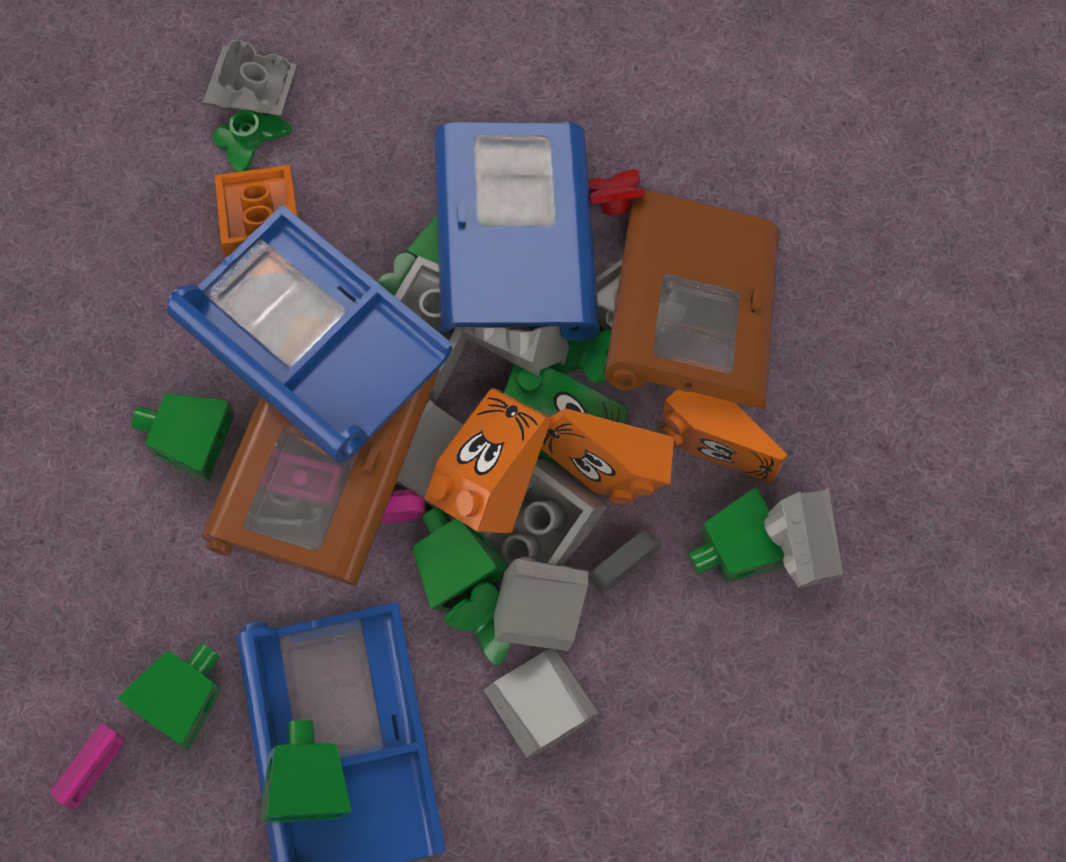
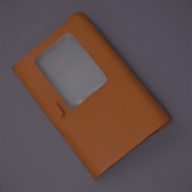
M645 191V197L632 199L605 370L607 381L620 390L636 389L642 386L645 381L678 388L684 392H694L766 409L779 229L777 225L764 218L655 191Z
M303 315L294 316L276 358L290 368L334 324ZM439 370L352 458L344 463H337L260 396L201 537L207 541L206 548L223 556H229L231 551L240 552L243 550L356 586Z

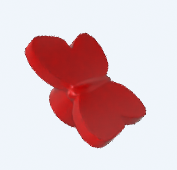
M635 169L614 175L611 180L596 178L589 181L590 204L601 203V212L605 215H620L629 212L631 209V199L645 197V189H637L640 185L639 171Z

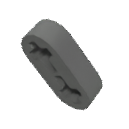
M646 529L602 562L590 574L589 579L602 594L606 593L649 559L660 548L661 544Z

